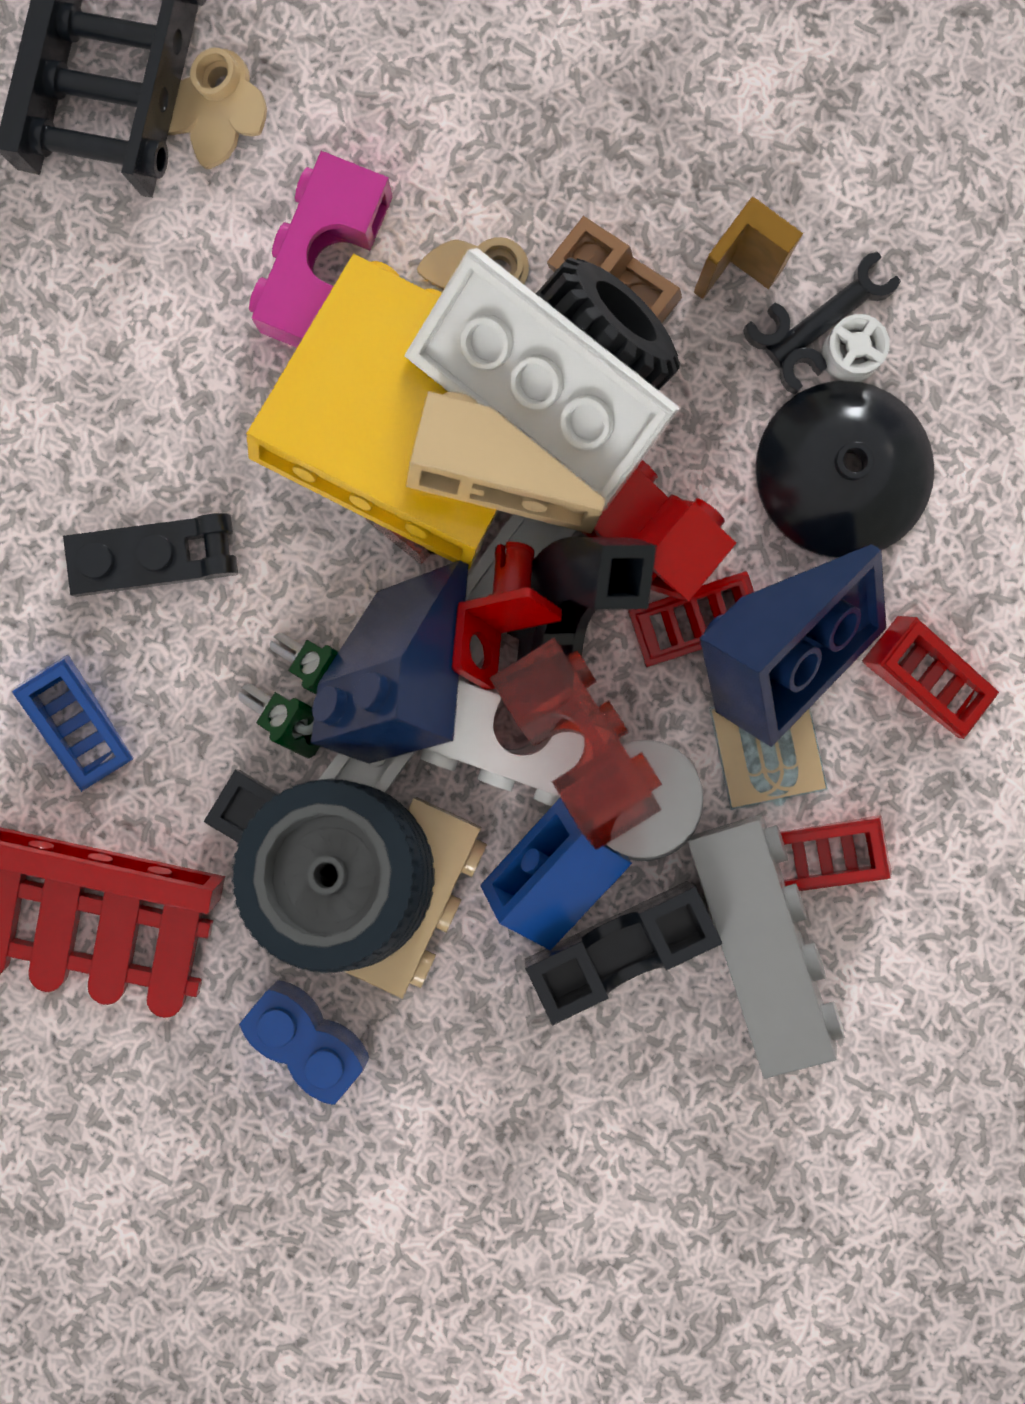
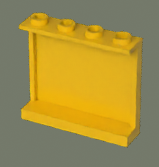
M353 253L247 431L248 458L452 562L461 560L469 564L468 570H470L481 549L484 536L498 510L406 487L410 460L427 393L430 391L443 395L448 391L404 355L442 292L430 288L423 289L401 278L387 264L379 261L369 262Z

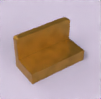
M752 196L707 256L693 293L703 299L730 262L764 287L770 289L785 268L803 232Z

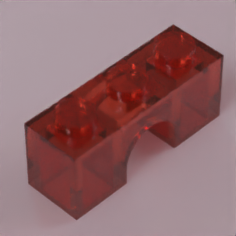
M552 638L490 677L491 682L518 727L534 747L558 733L571 732L584 737V750L578 763L571 770L553 780L552 783L581 832L595 850H598L662 810L652 793L653 790L662 785L642 752L630 758L619 739L629 732L609 700L597 706L587 688L597 681L577 650L566 656L556 639Z

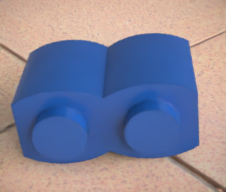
M277 980L239 1023L243 1035L256 1051L272 1061L287 1064L291 1076L299 1087L308 1095L323 1103L335 1105L363 1072L369 1060L366 1048L352 1031L337 1022L323 1019L322 1013L315 1001L305 991L285 981Z

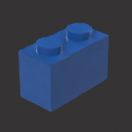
M560 797L480 884V887L499 924L551 951L628 869L632 862L628 856L611 849L598 837L590 824L587 813Z

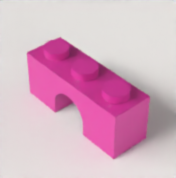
M320 151L313 169L309 167L304 169L295 192V202L299 204L290 224L282 223L274 239L272 256L276 259L268 279L261 277L257 281L250 298L249 311L253 312L251 319L261 334L296 348L298 347L334 287L318 279L313 274L314 264L318 255L326 247L341 242L351 243L371 251L393 198L389 177L324 151Z

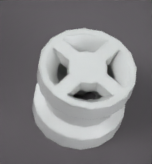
M853 314L843 318L832 329L822 346L821 355L827 364L826 371L838 381L861 382L868 379L885 361L889 352L890 338L886 328L876 318L869 315ZM845 344H846V350H847V352H848L847 354H845V352H844V346H843V345H845ZM861 357L864 358V359H860V360H854L855 358H861Z

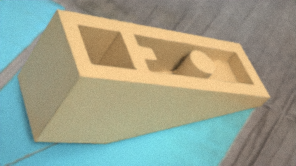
M428 391L410 460L406 487L589 534L592 533L603 512L605 498L492 407L480 405L475 399L462 393L447 392L441 395Z

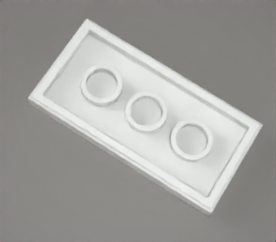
M478 248L467 251L404 355L448 392L468 395L475 399L478 404L492 407L605 498L603 511L608 508L680 409L670 399Z

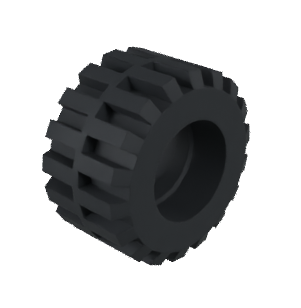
M568 258L536 293V295L658 391L678 372L677 370L680 368L678 354L663 324L636 293L603 268L585 260Z

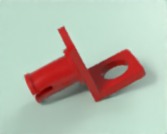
M510 541L506 542V546L501 543L498 544L494 552L495 570L492 594L458 603L452 667L456 673L484 690H491L497 687L501 633L561 621L562 610L530 588L535 550L525 543ZM473 634L479 638L484 650V662L481 668L474 663L470 652V641Z

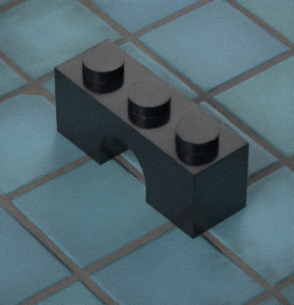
M685 881L558 942L551 951L544 949L524 960L526 972L553 1026L609 999L608 994L613 989L638 975L658 968H664L667 971L723 943L696 887L690 882Z

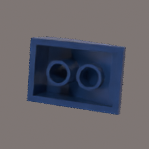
M870 544L745 595L724 615L715 617L700 637L716 713L772 747L886 629L881 549Z
M458 560L377 591L318 683L317 695L312 707L314 717L312 744L370 764L454 741L459 674L453 670L452 662L458 603L466 601L469 564Z

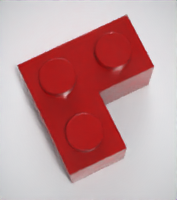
M642 460L608 508L602 512L592 533H582L586 537L636 538L657 545L651 591L689 602L737 543L721 528L725 523V519L714 507L699 498L689 501L682 500L673 494L668 497L654 484L658 478L655 471Z

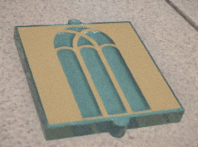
M714 706L709 707L730 810L772 801L775 805L782 806L786 798L828 790L811 708L770 747L716 713Z

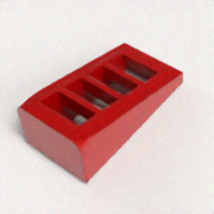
M744 571L702 585L689 602L669 596L649 603L648 609L628 610L646 668L702 650L700 637L704 634L706 626L698 601L708 599L713 618L724 615L727 609L722 593L731 591L736 603L741 597L754 592L748 572ZM684 606L694 639L686 642L683 640L674 609ZM660 613L671 647L660 650L650 619L651 616Z
M897 616L862 660L874 673L960 739H964L999 694L998 690L917 617ZM914 643L915 645L912 647V649L908 652V654L901 661V663L898 664L897 662L901 659V657L904 655V653L907 651L910 645ZM928 654L934 661L917 681L911 674ZM948 669L954 675L937 697H935L930 691ZM966 683L973 691L954 714L947 706ZM976 691L978 694L969 704L974 692Z
M881 815L780 832L784 845L792 844L797 878L784 880L785 886L796 884L799 891L891 879L892 872ZM865 833L870 866H858L854 834ZM829 838H841L846 870L834 871ZM816 840L821 874L810 876L804 842Z

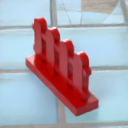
M0 827V974L8 968L11 957L30 961L29 980L36 989L43 992H51L58 989L68 978L70 970L89 974L87 985L89 995L94 1001L103 1005L117 1002L125 993L128 983L148 987L147 1005L150 1011L162 1018L172 1017L183 1007L187 996L196 998L200 993L202 978L191 976L198 937L208 939L211 935L214 921L202 918L203 914H209L220 901L226 876ZM26 875L43 878L45 881L41 883L27 880ZM85 888L98 890L104 892V896L86 893L84 891ZM22 898L41 902L34 942L15 938ZM148 901L162 904L164 907L160 909L143 905V903ZM81 911L100 915L93 955L74 951ZM140 924L160 928L152 968L133 964Z

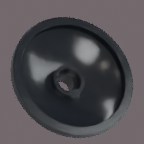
M833 381L815 385L800 392L776 412L765 428L759 442L755 462V477L759 497L766 513L774 525L788 539L812 553L825 557L839 558L870 544L882 551L899 541L914 527L930 499L934 481V459L930 441L919 419L896 396L879 387L863 382ZM846 453H855L861 458L862 469L860 472H852L845 467L843 459Z

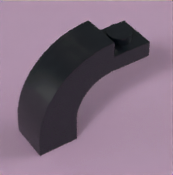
M567 537L549 544L534 558L530 588L562 610L561 621L507 632V634L519 639L512 697L514 700L523 705L576 703L584 638L596 610L648 609L657 545L640 539L626 537Z

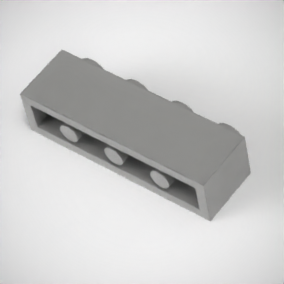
M760 814L693 835L688 840L715 928L723 943L721 947L763 1078L766 1079L837 1060L836 1040L845 1038L842 1022L835 1002L824 1004L817 981L826 979V975L816 943L805 945L798 922L806 920L807 916L799 889L796 884L785 886L779 863L788 861V856L778 826L775 825L767 828L764 816Z

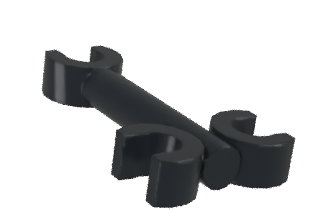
M878 252L870 253L864 257L854 272V281L790 331L791 321L789 314L783 306L776 302L767 311L776 323L777 330L771 335L761 333L752 321L743 329L745 339L749 344L757 349L765 350L775 365L780 368V380L788 392L795 395L803 387L800 380L794 375L793 367L795 364H808L818 376L827 369L826 361L821 353L806 347L866 300L880 301L887 299L899 286L901 280L898 276L893 277L884 285H876L869 279V269L873 268L882 257Z

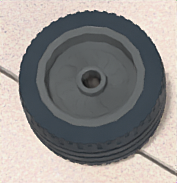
M321 779L305 782L286 789L272 797L271 801H267L255 813L254 818L250 819L247 828L242 832L241 835L243 836L237 844L238 849L234 855L235 863L232 866V883H234L233 895L236 898V907L240 911V918L243 919L246 929L250 930V935L262 948L267 949L270 955L300 969L319 973H337L374 965L391 956L406 944L420 927L426 916V911L430 907L433 896L432 888L435 884V868H433L434 859L426 834L415 817L399 801L387 793L368 785L348 780ZM334 867H336L338 874L333 870Z

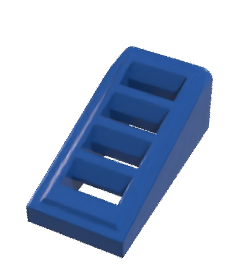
M69 655L22 682L12 691L81 792L133 760L130 751ZM63 680L70 690L43 705L38 695ZM78 701L83 711L57 726L51 716L73 702ZM92 721L97 731L70 747L64 737ZM105 741L111 751L83 768L77 758ZM112 753H114V756H113V757H111V758H109L108 760L104 761L108 756H110Z

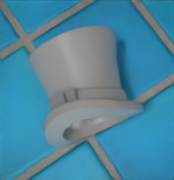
M652 740L632 741L618 746L605 755L595 767L586 791V811L590 824L598 837L611 849L628 856L630 860L634 861L658 860L679 850L694 834L703 810L702 785L692 763L676 748L663 742Z

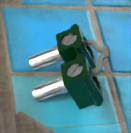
M283 633L274 635L275 639L297 653L294 655L273 641H270V649L291 662L292 665L288 671L303 680L302 687L317 695L318 683L339 651L329 645L321 648L309 640H306L304 645H301ZM252 684L242 687L243 690L265 703L263 706L239 692L240 702L260 714L256 724L270 732L269 738L272 742L308 759L316 755L320 746L311 743L314 721L312 706L297 698L290 700L277 692H274L271 697Z

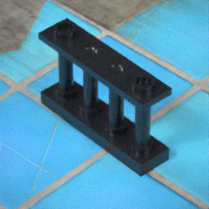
M31 0L0 124V154L17 170L37 175L41 173L44 157L50 156L52 152L123 165L121 173L141 196L153 198L157 178L160 179L164 176L168 164L166 140L198 6H203L206 0H162L157 25L82 12V0ZM82 37L150 50L143 83L68 69L67 62L72 42L76 43ZM66 95L136 107L129 141L55 127L53 120L58 99L62 100Z

